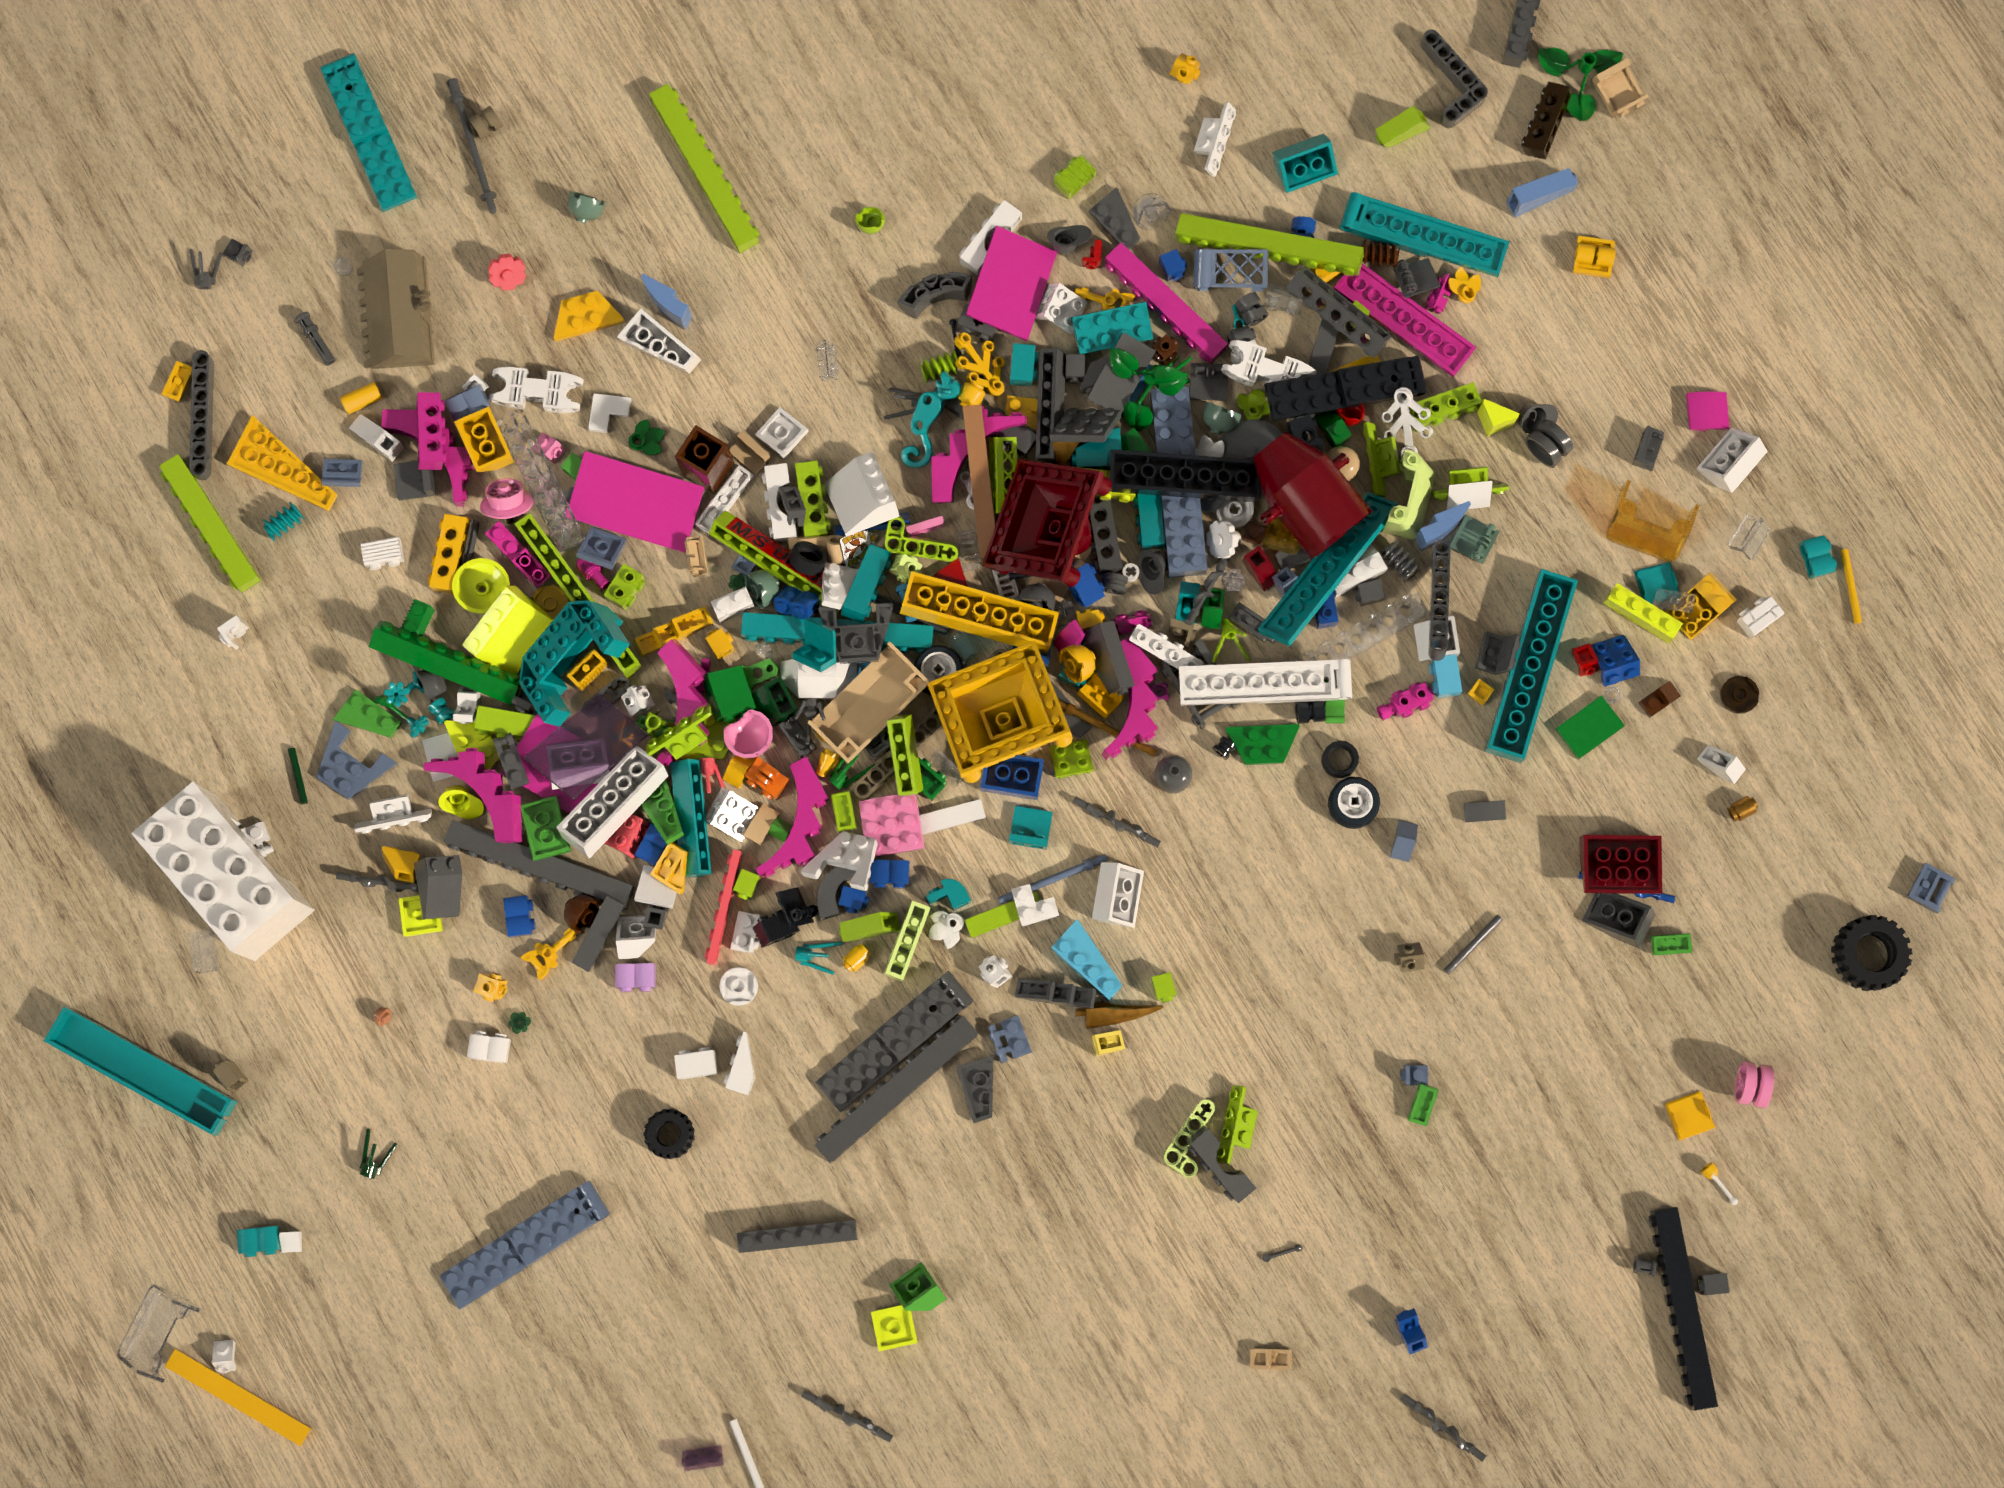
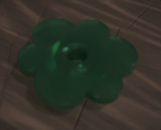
M740 573L730 576L728 586L733 589V592L746 586L744 574Z
M514 1012L511 1014V1020L508 1022V1025L512 1027V1032L518 1034L521 1031H527V1026L531 1024V1019L526 1017L524 1012Z

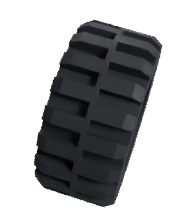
M1876 915L1863 916L1847 923L1846 926L1839 930V935L1835 936L1833 940L1835 945L1831 948V952L1835 954V957L1832 958V963H1836L1838 966L1835 969L1837 974L1841 973L1844 976L1842 977L1844 982H1850L1851 987L1861 988L1862 991H1877L1898 983L1901 977L1907 974L1908 969L1906 968L1911 966L1912 959H1909V955L1913 954L1912 948H1908V943H1911L1909 937L1905 938L1903 935L1905 933L1902 927L1898 929L1895 921H1887V917H1877ZM1872 935L1878 938L1887 950L1886 964L1879 971H1870L1864 968L1857 958L1856 946L1859 939L1863 936Z

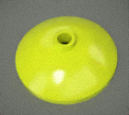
M477 558L464 563L456 571L452 582V591L456 601L462 608L472 613L485 614L504 588L510 586V580L507 572L499 563L491 559ZM482 587L486 588L485 592H480L479 589Z

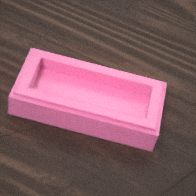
M942 516L906 526L907 535L917 536L943 528L944 520Z

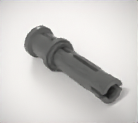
M303 312L299 314L294 321L302 328L303 335L310 339L326 366L333 364L336 359L318 333L319 327L314 325L310 318V313Z

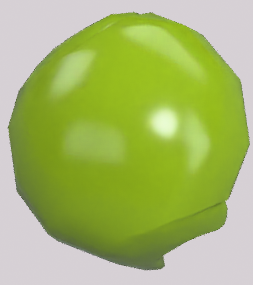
M863 207L859 214L856 213L855 222L862 232L874 234L884 226L885 217L882 211L876 207Z

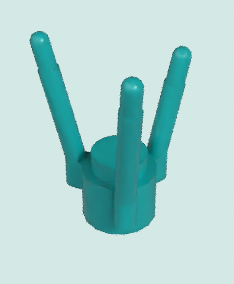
M843 942L797 946L795 961H800L803 966H809L833 975L834 971L808 961H812L813 957L827 958L829 956L825 953L813 952L814 948L841 946Z

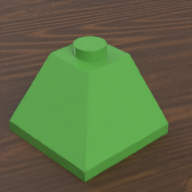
M922 1262L889 1285L905 1311H931L946 1300L943 1292Z

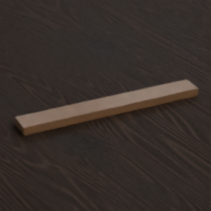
M982 404L962 407L979 556L984 558L995 529V518Z

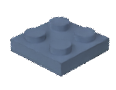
M591 526L577 551V558L612 570L626 545L627 539Z

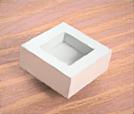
M475 373L462 388L466 391L481 384L485 391L489 386Z

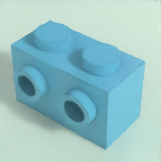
M1457 655L1445 656L1440 661L1432 659L1431 663H1429V672L1434 677V682H1432L1433 693H1436L1437 698L1459 696L1462 693Z

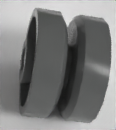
M1550 420L1541 422L1537 427V431H1532L1525 438V443L1530 452L1541 463L1550 468H1554L1562 460L1561 456L1566 457L1574 449L1573 443L1566 432Z

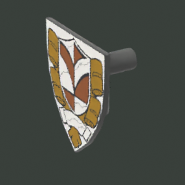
M862 530L847 537L844 535L839 538L845 567L851 568L864 558L869 545H874L878 534Z

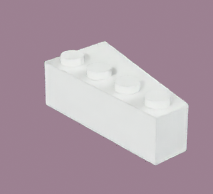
M642 309L636 313L617 336L621 342L688 374L701 361L693 351Z

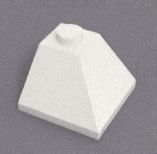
M645 915L618 917L616 946L619 959L638 958L655 942L656 929L643 926Z

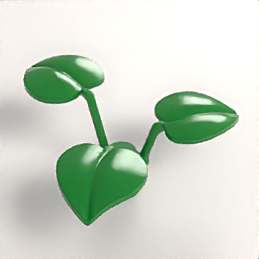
M1540 48L1538 51L1539 63L1542 69L1549 75L1561 76L1564 69L1569 70L1578 64L1580 72L1584 73L1579 95L1571 94L1566 110L1579 121L1584 122L1590 119L1595 111L1596 103L1591 95H1583L1587 76L1592 69H1596L1597 74L1621 62L1623 52L1614 50L1588 52L1581 59L1578 58L1575 62L1568 65L1570 59L1564 50L1559 48Z
M1112 348L1110 350V366L1116 376L1128 379L1132 376V373L1134 375L1145 374L1144 380L1148 387L1139 399L1138 404L1129 401L1125 405L1123 414L1131 428H1135L1136 431L1146 429L1153 421V413L1147 406L1141 405L1150 388L1157 384L1163 394L1173 396L1184 387L1188 373L1167 365H1153L1149 370L1145 368L1144 370L1136 371L1139 368V362L1134 355L1119 348Z

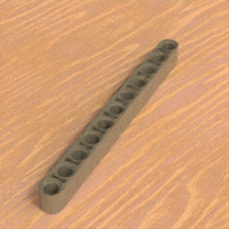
M997 649L987 659L1005 653L1007 651L1004 649ZM936 707L914 727L915 734L920 733L924 736L922 741L916 742L917 751L943 728ZM930 720L937 722V726L933 729L927 727V722ZM891 750L856 782L854 793L858 799H868L895 773L894 767L887 768L885 766L887 760H893ZM874 773H880L882 778L879 781H873L871 776ZM860 786L868 788V792L864 795L859 794L857 790Z

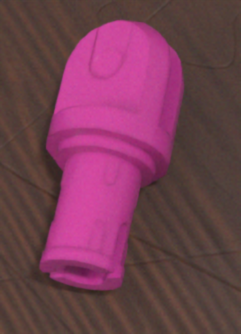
M580 558L577 560L576 567L586 580H593L602 591L609 587L610 581L601 573L599 565Z

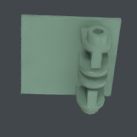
M1465 515L1450 546L1451 549L1483 564L1500 531L1496 530V526L1491 523L1486 525Z

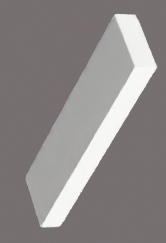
M738 464L694 525L709 535L714 520L725 510L729 511L754 478V474Z
M981 799L920 815L923 835L986 818Z

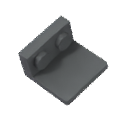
M418 460L394 464L397 499L399 501L436 496L433 470H419Z

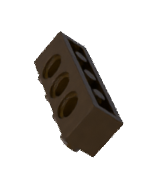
M1548 81L1546 88H1543L1540 104H1537L1535 107L1534 119L1530 120L1528 125V134L1522 140L1521 147H1523L1525 155L1546 160L1571 98L1570 86Z

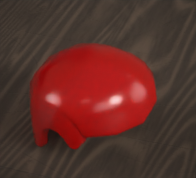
M1363 406L1336 410V414L1342 418L1346 426H1354L1363 420L1365 410Z

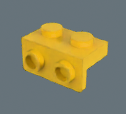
M1097 672L1077 693L1105 719L1124 699V695L1118 696L1117 693L1109 694Z

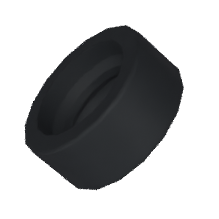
M801 541L793 546L789 555V562L800 573L815 576L822 572L827 562V555L819 546ZM803 556L808 557V558L812 559L813 561L807 560V559L804 558Z
M1339 740L1332 742L1326 747L1322 754L1321 763L1328 775L1334 778H1345L1355 771L1359 763V755L1352 744ZM1338 748L1345 749L1351 755V764L1346 770H1336L1330 765L1329 755L1333 750Z

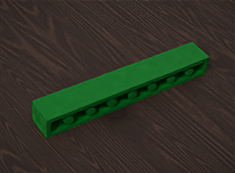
M380 620L373 630L369 648L509 705H512L511 702L514 696H518L521 687L519 684L520 677L515 673L501 670L498 666L489 665L478 658L469 657L461 651L447 648L444 644L430 641L427 637L418 636L407 629L398 628L387 621Z

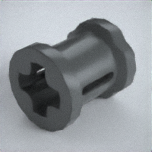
M1635 1256L1633 1273L1641 1272L1655 1276L1657 1260L1641 1259L1639 1256Z

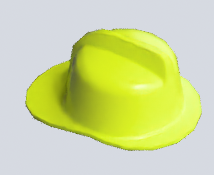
M462 785L446 787L445 792L438 800L442 810L468 820L480 817L484 811L483 802L478 797L470 794Z

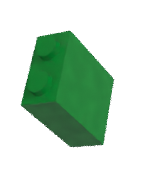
M742 665L710 672L703 677L702 683L715 722L723 721V723L732 721L734 717L740 716L742 718L744 713L756 708Z

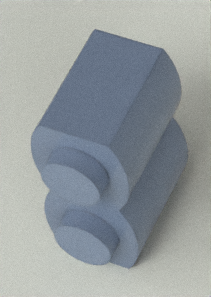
M481 384L445 400L454 421L490 405Z

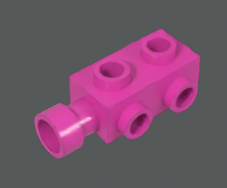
M1419 682L1409 686V690L1404 692L1398 690L1392 693V697L1389 699L1390 703L1378 706L1377 712L1382 721L1390 718L1393 714L1396 717L1402 716L1403 719L1413 714L1412 711L1419 708L1422 711L1430 707L1429 703L1434 700L1433 690L1430 686H1427L1426 682L1422 684ZM1418 692H1422L1424 697H1419ZM1401 699H1405L1407 704L1403 705Z

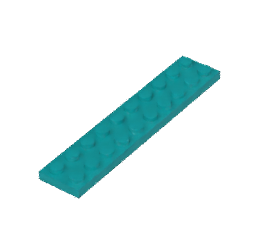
M1367 491L1362 499L1372 512L1356 526L1353 525L1348 529L1346 534L1313 558L1258 627L1259 633L1290 646L1381 532L1388 519L1390 510L1397 506L1398 503Z

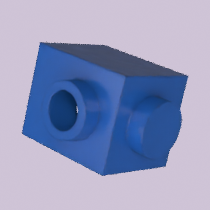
M1177 249L1160 255L1159 264L1167 281H1177L1185 275L1187 263L1184 257H1180Z
M843 886L838 905L839 907L846 908L848 913L857 914V911L862 912L863 908H867L869 897H866V891Z

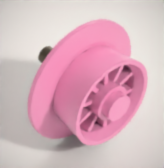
M512 478L499 479L491 482L485 488L486 497L482 500L480 509L484 515L490 518L506 519L507 524L514 523L513 517L527 512L532 507L533 497L529 492L523 490V484L519 480Z

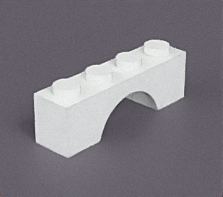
M1005 200L1001 205L998 203L992 212L993 215L990 219H985L980 232H976L972 236L970 245L968 247L965 246L959 254L960 264L977 276L981 271L987 253L985 244L989 237L993 235L995 227L999 226L1012 232L1022 220V212Z
M787 463L764 466L765 472H762L763 484L767 483V490L764 491L765 501L769 502L770 506L769 509H766L767 518L772 521V527H769L770 538H774L776 543L788 542V538H797L795 519L793 518L792 524L789 525L787 515L781 512L778 507L779 487L791 486Z

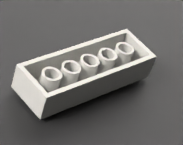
M635 745L556 827L561 837L590 859L668 777L664 765Z

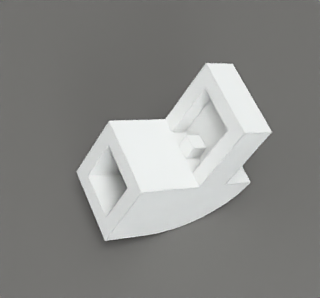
M465 686L460 687L457 692L458 707L453 714V721H458L461 724L475 722L478 705L480 706L481 702L480 692Z

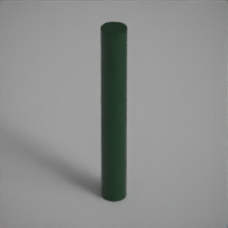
M290 748L288 749L300 805L308 803L298 757L296 749Z

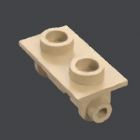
M699 536L695 539L693 537L685 538L686 554L691 555V557L687 558L689 572L695 577L707 573L708 567L703 537Z

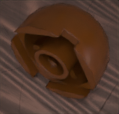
M584 894L569 899L564 909L565 923L577 934L585 933L583 930L587 927L590 929L600 910L599 906H602V904L594 897Z

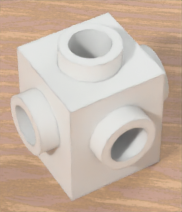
M633 685L627 688V692L621 696L630 717L645 714L655 706L646 685L639 687Z
M988 956L978 966L982 972L980 975L983 980L996 988L1013 977L1007 969L1009 965L1003 957Z

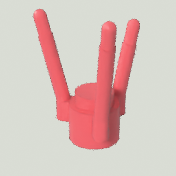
M714 758L700 759L701 772L703 776H706L707 793H711L710 776L714 775V771L720 787H724L719 766L715 764Z

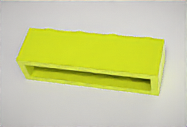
M1618 583L1612 588L1603 603L1668 644L1674 639L1683 624Z

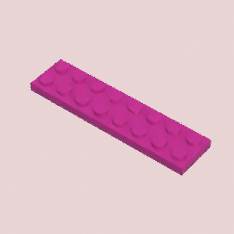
M1363 263L1359 276H1347L1344 274L1334 287L1338 293L1347 298L1352 304L1357 300L1370 311L1369 316L1453 378L1476 349V346L1409 297L1404 298L1401 291Z

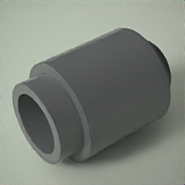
M1248 325L1231 331V334L1227 335L1229 345L1232 340L1249 342L1256 338L1254 329L1249 328Z

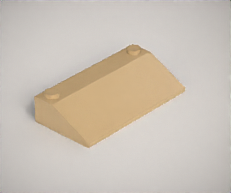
M889 642L887 647L881 652L879 662H871L823 709L826 720L823 721L820 714H818L812 721L809 720L807 723L849 764L887 726L886 720L897 716L928 686L927 683L930 681Z

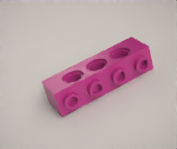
M417 392L418 469L442 470V464L446 463V452L442 451V446L446 444V436L442 434V428H445V417H441V411H444V400H441V393ZM433 412L435 415L430 416L427 413ZM433 429V430H435L436 432H435V433H430V432H428L427 430ZM428 447H435L436 450H429Z

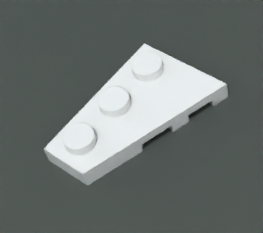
M826 562L822 570V606L841 609L858 569Z

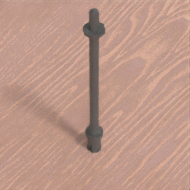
M452 78L446 83L451 94L450 100L456 104L484 193L480 198L482 201H486L489 212L495 214L497 210L493 199L497 195L495 192L490 191L463 105L464 93L461 92L458 79Z

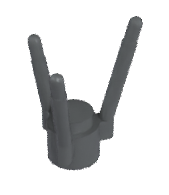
M190 249L196 288L203 290L211 289V285H215V278L222 254H218L212 276H210V273L203 272L202 252H198V272L194 252Z
M895 388L888 389L891 392L904 394H895L894 398L911 400V407L915 408L919 397L922 395V392H911ZM915 408L884 416V419L912 414Z
M814 698L802 700L801 706L794 717L797 720L803 711L808 717V722L809 720L812 721V718L819 711L822 720H826L822 703H818ZM808 723L806 729V745H809L811 733V726Z

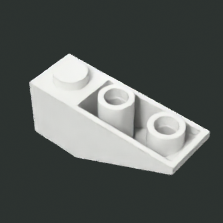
M362 414L349 427L351 431L392 462L404 449L400 441Z
M743 1032V1035L738 1036L736 1042L738 1050L731 1057L730 1065H732L730 1073H726L724 1084H726V1089L749 1096L755 1080V1072L748 1033Z

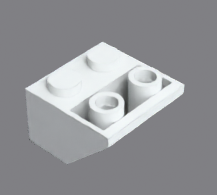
M1448 616V644L1445 656L1457 655L1458 657L1460 648L1455 617ZM1430 620L1413 625L1419 662L1432 660L1428 654Z

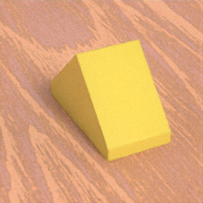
M1121 1030L1097 1034L1091 1037L1096 1057L1125 1049Z

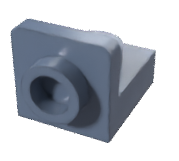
M1404 1065L1403 1069L1400 1070V1080L1404 1081V1085H1419V1083L1428 1085V1065Z

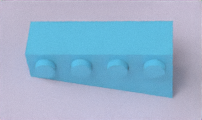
M1077 919L1051 947V951L1109 1002L1121 989L1122 984Z

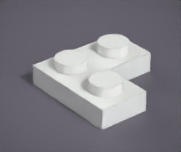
M1030 884L1011 889L1022 927L1059 916L1054 897L1035 902Z

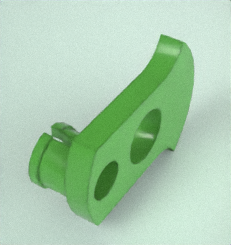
M770 658L748 667L742 664L750 691H753L755 685L777 677L779 672V666ZM757 668H761L763 671V675L759 679L754 676V671Z

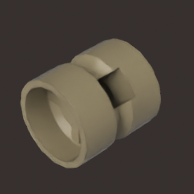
M491 106L482 110L481 115L475 114L468 119L481 140L490 135L491 130L495 132L503 127Z

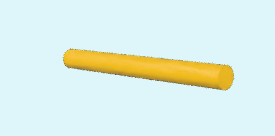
M1843 549L1840 552L1854 624H1860L1862 619L1848 549Z

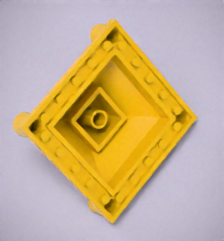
M1035 641L927 683L959 773L967 783L978 781L981 777V769L1038 748L1046 743L1054 742L1058 747H1066L1072 742L1071 731Z

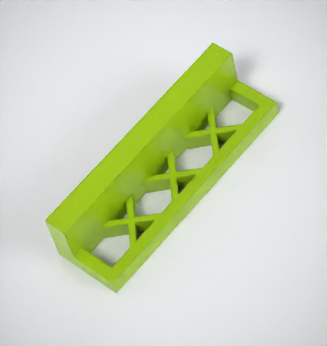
M1017 437L988 438L989 474L994 514H1000L1006 497L1004 493L1007 494L1004 482L1007 478L1010 481L1012 480L1017 465ZM1003 441H1011V450L1008 453L1003 449ZM1007 459L1011 463L1009 472L1004 469V462Z

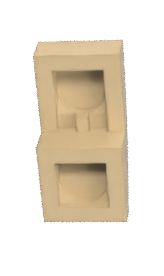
M763 804L743 836L761 845L769 832L771 824L780 813Z
M1250 1348V1369L1292 1370V1350Z

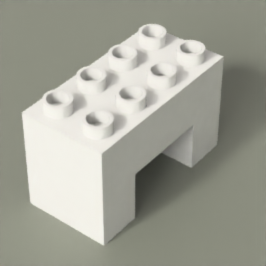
M191 782L131 834L227 948L233 953L256 961L315 911V909L291 881L279 876L239 829V826L242 824L223 801L209 790L195 782Z

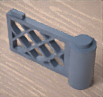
M1194 249V287H1197V291H1208V287L1252 288V291L1263 292V289L1267 288L1268 250ZM1217 253H1224L1228 258L1222 266L1217 262ZM1238 253H1242L1247 259L1241 266L1233 260ZM1257 253H1263V262L1257 266L1251 259ZM1230 261L1238 268L1231 276L1223 269ZM1248 262L1256 268L1249 276L1242 269ZM1222 271L1228 279L1223 284H1216V275ZM1239 271L1246 277L1241 284H1237L1233 279ZM1257 271L1263 276V284H1256L1251 279Z

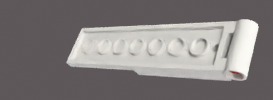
M1350 659L1179 666L1181 706L1352 699Z

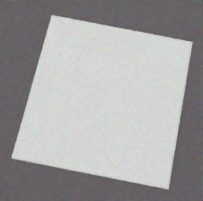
M1492 481L1449 485L1447 509L1467 501L1471 503L1468 509L1490 507Z
M449 733L422 740L428 762L436 758L448 761L449 757H458ZM430 772L433 782L453 776L448 773Z

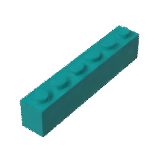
M685 759L670 763L674 805L684 834L678 838V846L687 851L685 877L695 878L712 874L700 760Z

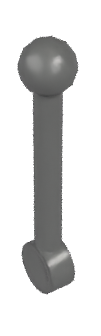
M1297 1244L1295 1247L1271 1255L1265 1254L1262 1259L1264 1262H1269L1270 1259L1294 1251L1300 1252L1302 1246Z

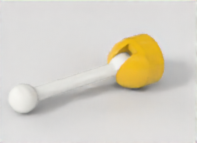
M1711 1162L1704 1166L1700 1171L1702 1175L1707 1179H1714L1728 1196L1730 1203L1736 1205L1738 1203L1737 1198L1733 1197L1717 1178L1718 1169L1715 1164Z

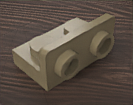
M1171 619L1168 632H1171L1172 636L1178 638L1186 636L1185 648H1188L1189 644H1193L1196 630L1193 629L1194 624L1188 625L1184 621Z

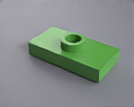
M1691 933L1650 937L1652 956L1693 953Z
M1419 1083L1407 1120L1427 1127L1439 1089Z

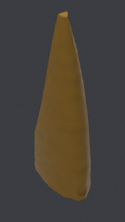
M1097 1002L1094 1003L1093 1009L1079 1008L1075 1009L1076 1016H1085L1086 1029L1131 1021L1163 1009V1005L1131 1006Z

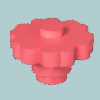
M510 253L500 254L498 259H492L488 266L489 280L493 283L494 287L501 286L503 290H513L516 284L521 285L526 278L525 264L521 261L520 257L513 258Z

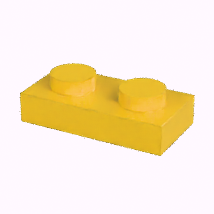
M176 361L161 395L181 403L192 379V366Z

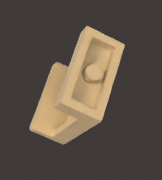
M1629 58L1591 79L1612 118L1617 115L1619 118L1629 113L1628 109L1633 106L1635 109L1645 104L1644 100L1648 98L1647 94L1643 95L1629 69L1631 65Z

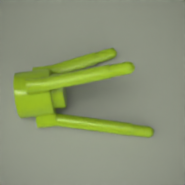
M659 710L649 712L645 721L648 728L647 733H650L652 738H657L654 731H659L663 726H675V723L663 721L660 716H657L660 713Z

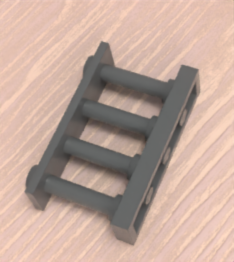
M1202 639L1194 642L1193 652L1189 654L1198 659L1201 658L1204 665H1217L1216 662H1212L1213 657ZM1163 661L1160 670L1166 679H1170L1180 695V682L1173 673L1178 669L1172 665L1169 666L1167 662ZM1241 703L1215 704L1200 714L1194 705L1186 706L1192 714L1191 720L1196 727L1199 726L1202 730L1206 726L1205 719L1226 706H1232L1233 710L1240 707Z

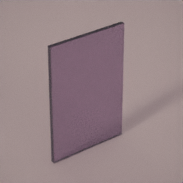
M599 693L525 755L524 759L574 800L649 735Z

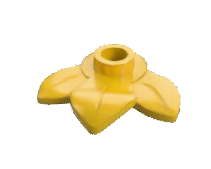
M1462 267L1458 268L1455 272L1454 278L1448 279L1451 291L1457 294L1459 300L1465 304L1471 303L1475 299L1476 292L1481 288L1480 275H1474L1469 278Z

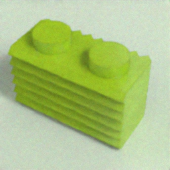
M1082 155L1072 158L1068 163V167L1064 170L1060 169L1054 175V185L1067 199L1074 196L1096 176V169Z

